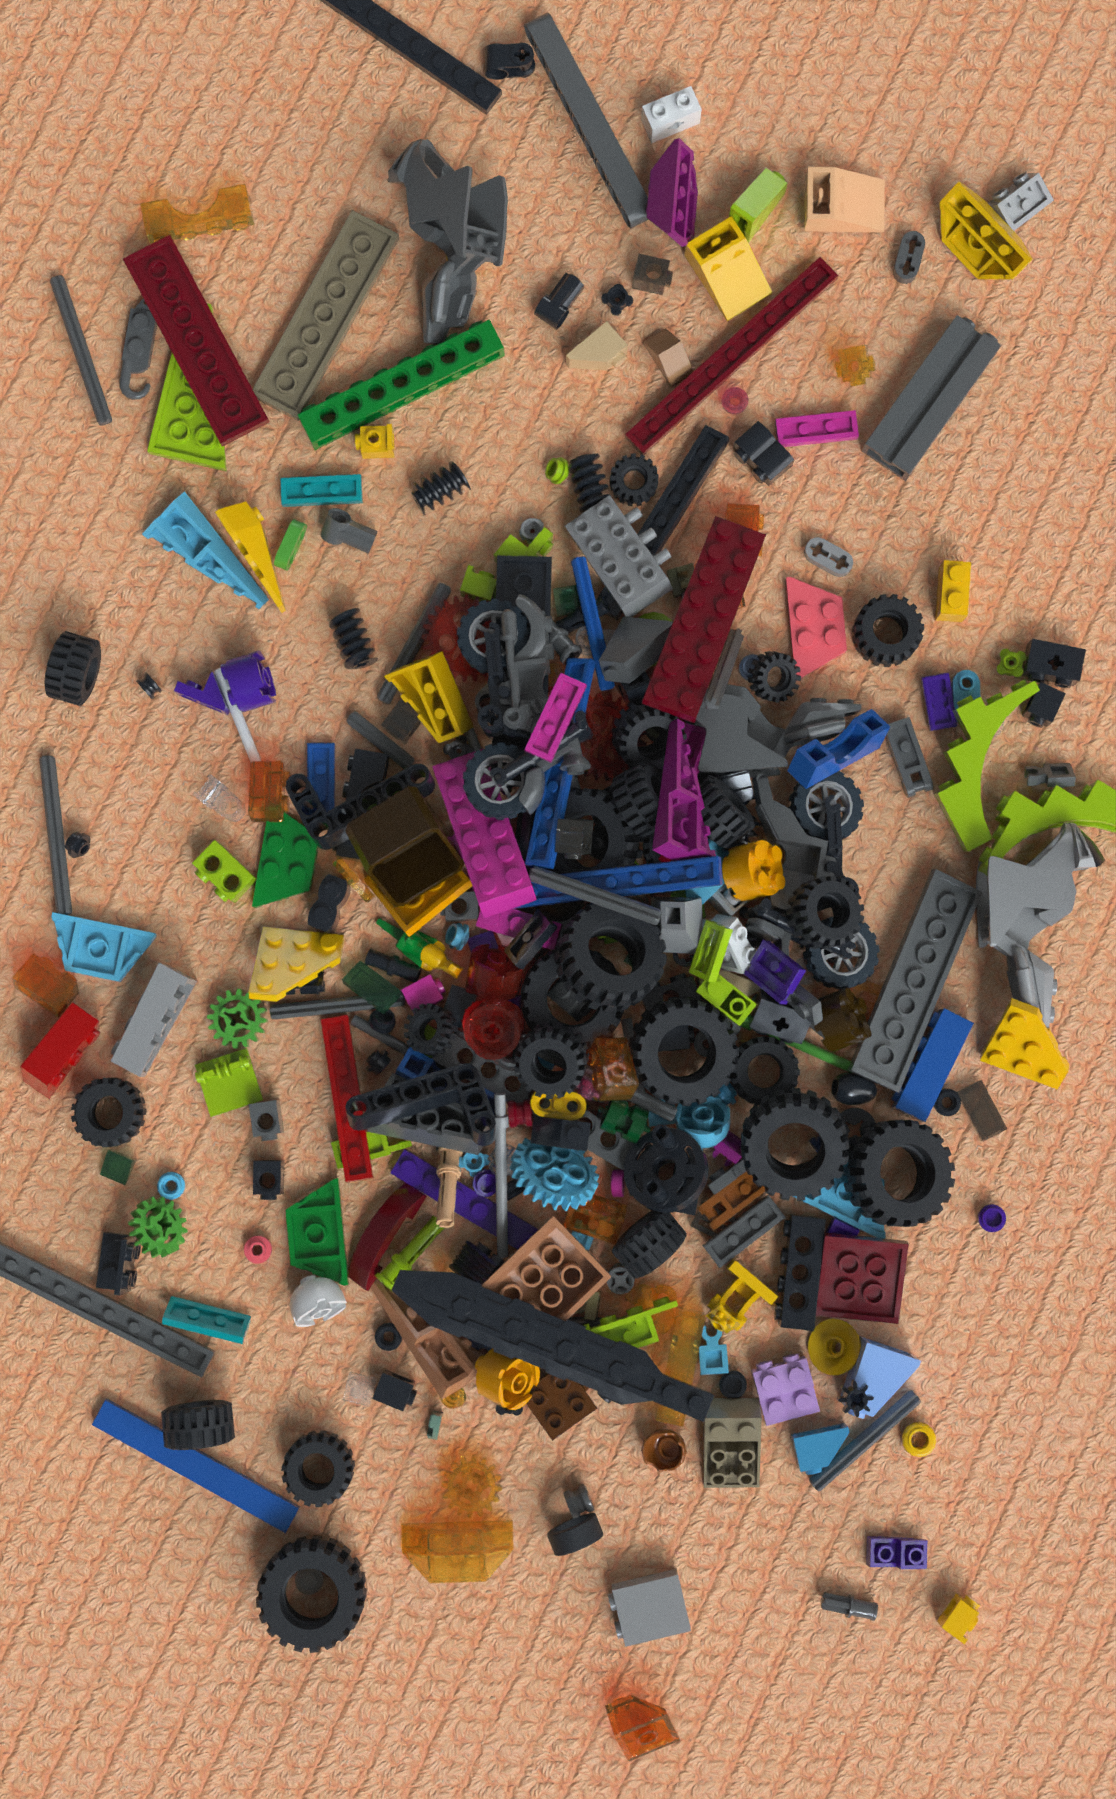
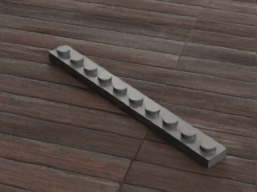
M0 1242L1 1277L201 1378L204 1376L216 1352L215 1350Z

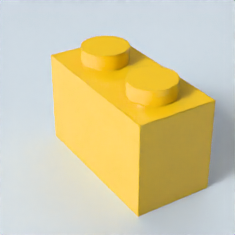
M944 560L938 570L936 621L963 622L968 616L971 562Z

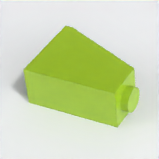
M767 168L763 170L730 208L729 217L732 216L748 243L786 192L788 183L785 181V178L776 171L771 172Z

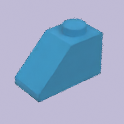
M845 1423L791 1434L797 1466L800 1472L805 1471L806 1475L822 1472L823 1467L829 1466L849 1434V1428Z

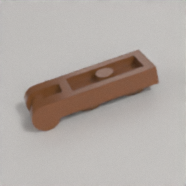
M746 1171L697 1209L701 1215H706L711 1222L709 1225L714 1231L763 1194L765 1187L763 1185L758 1187L753 1182V1176L748 1175ZM717 1203L725 1210L720 1216L713 1208Z

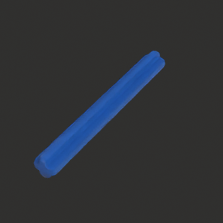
M583 556L576 557L571 560L592 657L596 662L595 670L599 688L601 691L613 689L615 684L611 681H605L599 662L606 649L587 560Z

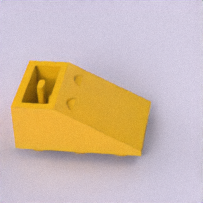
M732 216L691 240L686 245L685 258L726 321H729L772 294L746 237Z

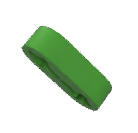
M295 519L291 521L275 556L274 566L286 571L290 569L304 539L307 524Z

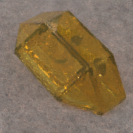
M513 1520L401 1524L402 1554L429 1583L486 1582L514 1549Z

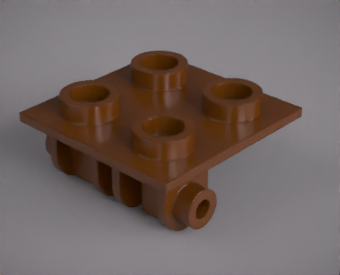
M550 1374L539 1380L537 1386L533 1385L530 1394L533 1396L526 1403L552 1441L597 1409V1406L581 1384L567 1378L563 1380Z

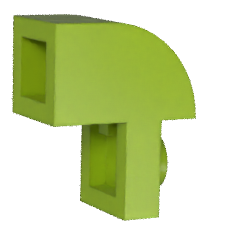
M544 527L528 547L510 534L493 554L494 561L497 563V555H542L545 557L554 545L552 543L553 533Z

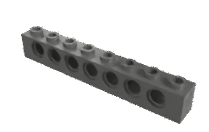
M459 1030L452 1034L457 1036L455 1041L450 1040L449 1042L453 1046L450 1049L445 1048L446 1053H438V1056H432L431 1058L446 1068L462 1064L458 1060V1053L461 1049L468 1048L473 1053V1059L469 1064L477 1068L485 1089L494 1094L505 1093L506 1103H508V1100H514L518 1103L523 1102L524 1099H529L530 1092L525 1089L527 1085L525 1082L521 1083L520 1088L515 1092H510L505 1087V1081L509 1076L519 1077L520 1073L509 1072L506 1074L504 1069L499 1068L494 1077H484L481 1068L483 1064L489 1062L488 1047L482 1043H479L476 1047L467 1042L469 1038ZM545 1098L544 1102L540 1105L541 1108H548L550 1100ZM570 1101L567 1104L568 1110L570 1112L576 1111L578 1104L575 1101ZM586 1104V1111L582 1117H587L592 1121L587 1150L623 1170L627 1154L634 1143L622 1139L620 1133L617 1132L615 1133V1144L611 1147L603 1146L600 1142V1137L605 1131L599 1129L603 1117L602 1113L598 1112L595 1116L587 1111L589 1105ZM532 1110V1118H534V1116H538Z

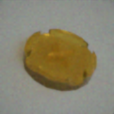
M338 856L332 865L342 874L366 903H369L375 898V895L347 863Z

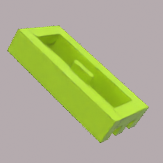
M706 920L689 973L708 982L716 983L733 930L726 928L724 925L717 924L715 921Z

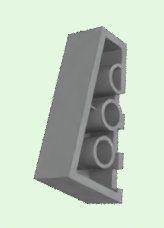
M158 963L145 992L139 999L134 1014L125 1025L124 1030L126 1031L122 1039L115 1043L111 1051L113 1055L111 1062L139 1077H145L197 980L169 965Z

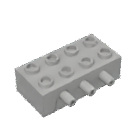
M609 495L565 525V527L626 617H633L673 589L668 577L659 566L671 558V554L665 548L652 556L645 544L657 537L655 531L649 528L638 536L630 525L643 516L641 511L636 507L626 515H623Z

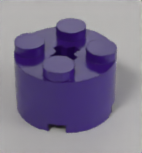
M259 650L229 659L220 666L222 675L225 680H228L230 689L227 690L228 699L232 706L237 705L238 709L242 712L276 702L272 698V696H276L274 680L270 668H265L262 665L261 661L265 660Z

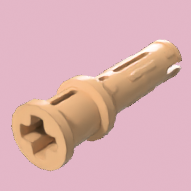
M438 1147L440 1166L437 1168V1175L440 1179L436 1224L439 1227L449 1228L454 1226L456 1184L461 1176L459 1158L463 1152Z

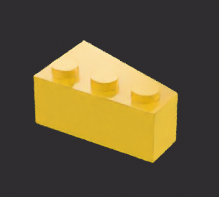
M442 651L397 668L384 676L389 683L392 682L402 694L400 697L404 702H408L418 714V719L438 743L460 736L474 727Z

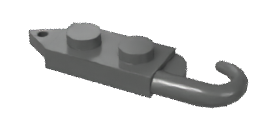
M144 299L134 309L131 308L119 379V387L122 394L132 400L145 397L151 387L147 383L143 390L134 392L129 386L131 374L143 373L150 367L157 330V323L147 304H145Z

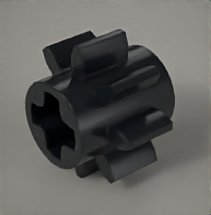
M852 1379L851 1386L847 1388L843 1385L840 1386L844 1393L843 1396L837 1397L838 1402L846 1403L842 1410L845 1414L850 1409L853 1410L856 1417H859V1411L863 1409L870 1412L867 1404L874 1397L870 1394H865V1391L868 1389L866 1383L858 1387L856 1381ZM852 1393L855 1395L859 1394L861 1401L858 1404L852 1402L850 1398Z

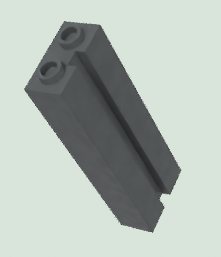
M958 315L954 318L863 447V453L905 482L1001 347V344L998 343V340L992 334L986 332L981 335L974 330L976 326L968 318H961Z

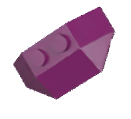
M680 138L674 139L650 171L646 218L683 247L694 239L698 188L696 171L692 162L695 160L694 151Z

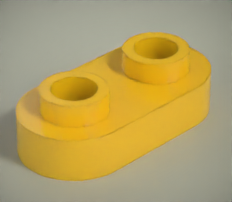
M566 1092L565 1096L558 1098L555 1094L553 1099H549L550 1106L546 1109L541 1108L539 1104L542 1098H546V1094H542L541 1097L534 1094L531 1099L532 1110L541 1117L577 1120L586 1111L585 1099L575 1092L570 1094ZM570 1101H575L578 1104V1109L574 1112H570L567 1109V1104Z

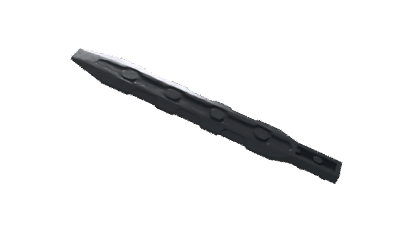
M399 1270L391 1289L430 1326L457 1337L464 1336L493 1348V1351L511 1359L515 1357L545 1369L546 1373L565 1380L567 1378L594 1389L599 1395L621 1404L653 1401L704 1422L714 1395L710 1392L661 1373L646 1351L620 1340L616 1342L586 1330V1327L568 1319L564 1321L535 1309L532 1304L517 1298L511 1299L482 1287L481 1283L454 1272Z

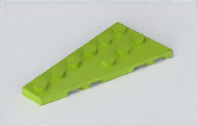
M207 303V305L209 306V308H210V310H211V312H212V314H213V307H212V305ZM172 353L147 452L150 455L227 472L225 446H221Z

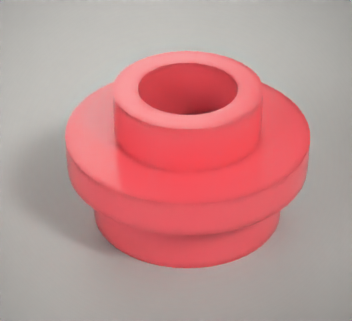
M263 1236L251 1237L244 1246L246 1258L255 1264L267 1261L272 1253L270 1241ZM255 1245L262 1247L263 1251L260 1255H256L253 1252Z

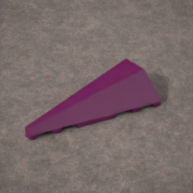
M679 719L669 724L652 850L671 860L716 856L715 850H710L707 838L711 834L709 826H704L701 810L705 807L695 768H690L688 754L691 752L690 745L685 744L682 729L685 727V724Z

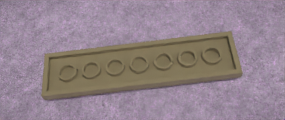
M353 210L351 211L253 387V391L260 402L299 421L298 414L302 413V409L308 405L399 240L398 233Z

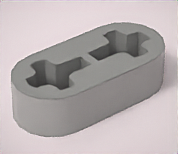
M813 538L809 540L805 547L804 555L806 559L833 576L844 577L852 569V556L847 551L823 538ZM817 545H820L822 547L821 552L827 555V557L822 554H818L817 557L813 556V550L810 547L815 548ZM830 557L836 561L844 558V564L847 568L842 567L840 570L835 568L837 563L831 560Z

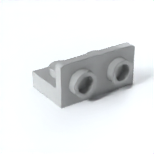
M1023 172L1013 179L1014 184L992 195L993 200L988 203L1014 231L1054 201L1039 173Z

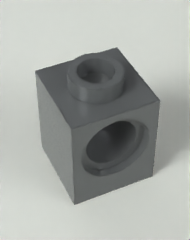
M464 892L440 912L441 916H445L447 922L477 921L479 917V904L475 892ZM456 900H464L467 903V909L464 913L456 914L452 911V905Z
M280 1100L249 1104L253 1137L261 1136V1142L278 1139L277 1133H284ZM265 1113L270 1114L274 1120L273 1126L270 1129L263 1128L260 1123V1119Z

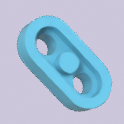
M962 670L954 676L951 682L955 709L958 708V701L970 695L973 700L981 697L980 680L976 673L970 670ZM963 679H968L971 682L969 688L963 686Z

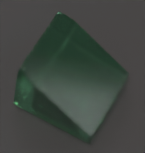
M109 1149L106 1153L100 1175L126 1185L136 1159Z

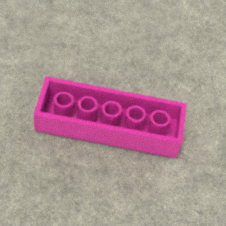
M475 752L432 767L483 917L487 918L536 901L537 899L509 818L497 820L496 818L484 816L473 807L464 792L463 772H466L468 760H472L474 757L473 754ZM484 773L481 778V784L492 781V778ZM496 786L482 791L491 799ZM500 793L498 794L496 801H502Z

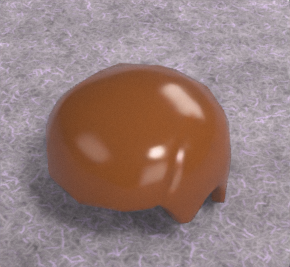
M671 1429L655 1430L644 1440L641 1448L645 1464L654 1466L659 1472L676 1470L683 1464L687 1454L684 1439L680 1434Z

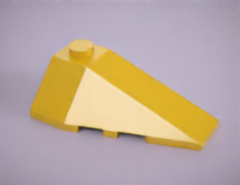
M245 501L215 511L222 525L280 612L286 611L266 533L260 523L264 518L255 506L251 509Z

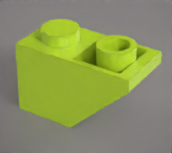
M718 974L716 983L703 980L694 992L738 1026L744 1022L757 1005L720 974Z

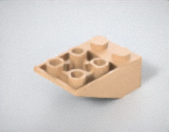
M808 167L804 184V231L884 233L885 180L836 167Z

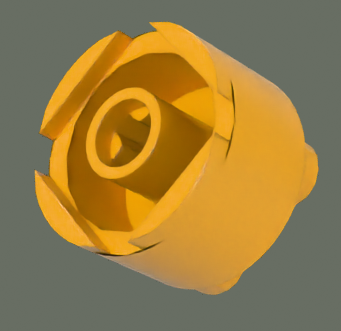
M760 840L734 846L728 850L730 851L728 857L723 859L722 874L727 888L733 889L736 893L733 896L740 901L774 895L785 887L781 863L782 852L776 845L772 846L769 842Z
M493 1348L486 1355L480 1356L475 1364L478 1393L510 1410H517L523 1407L533 1395L530 1394L533 1385H538L540 1378L539 1367L515 1357L511 1359L493 1351Z

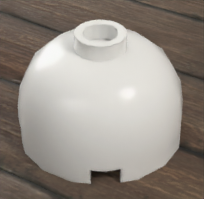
M311 1275L300 1281L301 1285L294 1290L290 1297L289 1305L296 1326L307 1327L315 1325L314 1319L323 1317V1320L326 1321L336 1316L346 1308L345 1303L347 1302L336 1282L328 1278H316L315 1275Z

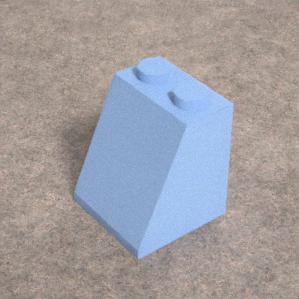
M860 1336V1353L855 1366L848 1371L844 1386L846 1388L851 1386L852 1379L856 1381L858 1387H861L864 1383L868 1385L865 1394L872 1395L874 1399L868 1401L867 1404L870 1412L865 1409L859 1411L858 1418L864 1419L865 1414L874 1417L920 1366L921 1360L911 1353ZM852 1393L850 1395L852 1402L858 1404L861 1401L859 1394L855 1395ZM850 1409L848 1413L855 1416L853 1410Z

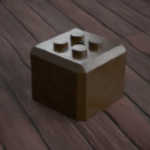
M414 786L403 788L348 823L345 830L366 873L394 907L408 904L460 872L465 864L443 822L418 788Z

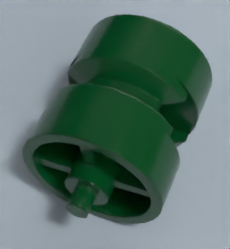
M614 1095L605 1108L601 1106L598 1108V1112H601L603 1116L599 1125L601 1130L613 1135L619 1132L622 1139L634 1144L637 1143L644 1131L650 1132L651 1128L646 1126L649 1110L638 1105L629 1107L628 1101Z

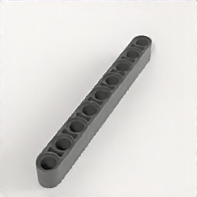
M546 13L525 23L526 35L627 226L631 229L649 220L646 218L648 197L553 18L549 13Z

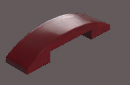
M405 1183L384 1202L369 1222L354 1251L348 1272V1277L366 1291H369L375 1282L376 1273H380L383 1269L378 1262L406 1217L413 1220L427 1197L425 1194Z

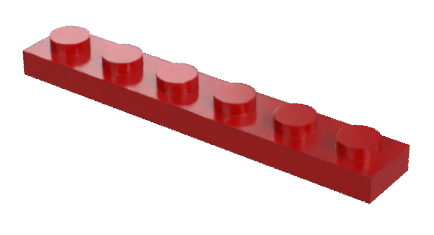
M343 1015L321 1019L345 1182L350 1183L373 1179L367 1130L358 1131L351 1128L347 1121L345 1105L351 1097L361 1094L349 1016ZM356 1111L353 1115L360 1116L364 1114V1111Z

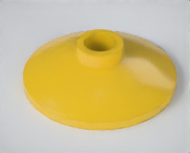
M828 1319L819 1323L814 1328V1331H812L808 1341V1353L813 1365L822 1373L833 1376L842 1375L850 1371L855 1366L861 1349L860 1338L856 1330L849 1323L840 1319ZM837 1343L841 1344V1351L839 1353L835 1350Z

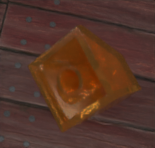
M632 1695L619 1697L612 1703L605 1705L613 1734L628 1762L680 1741L679 1735L665 1708Z

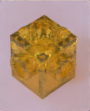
M867 345L838 350L839 361L835 362L837 377L842 378L843 383L850 382V387L866 384V379L872 378L871 372L876 370L874 356L868 354ZM854 362H858L859 368L857 371H853L852 364Z

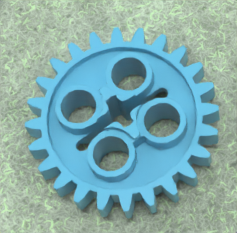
M524 1138L522 1144L519 1143L514 1151L510 1169L513 1170L511 1177L518 1179L516 1186L525 1187L523 1194L528 1195L531 1193L534 1195L532 1198L533 1202L540 1199L542 1200V1207L550 1203L554 1210L557 1209L558 1205H561L564 1211H567L569 1206L577 1210L579 1204L585 1206L587 1201L592 1199L599 1185L597 1182L599 1174L595 1173L597 1166L590 1165L593 1158L584 1157L585 1151L531 1144V1139Z

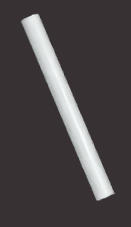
M221 668L216 669L214 673L254 771L259 770L264 766L242 711L238 709L237 705H231L227 695V690L230 689L228 680L224 679Z

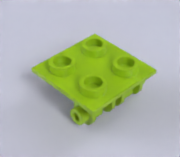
M247 1048L195 1064L197 1071L195 1072L197 1082L201 1084L210 1117L263 1101Z

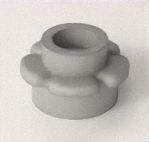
M535 518L525 520L519 530L521 539L531 544L542 531L543 522ZM532 529L535 530V533H533V534L530 533V531H531Z

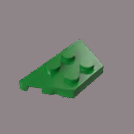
M269 804L252 903L254 908L310 892L312 888L318 846L302 824L274 804Z
M335 1178L285 1210L290 1265L346 1286L349 1285L340 1182L339 1178Z

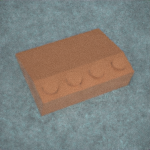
M552 1216L482 1284V1287L511 1299H520L534 1305L535 1309L566 1321L611 1278V1275Z

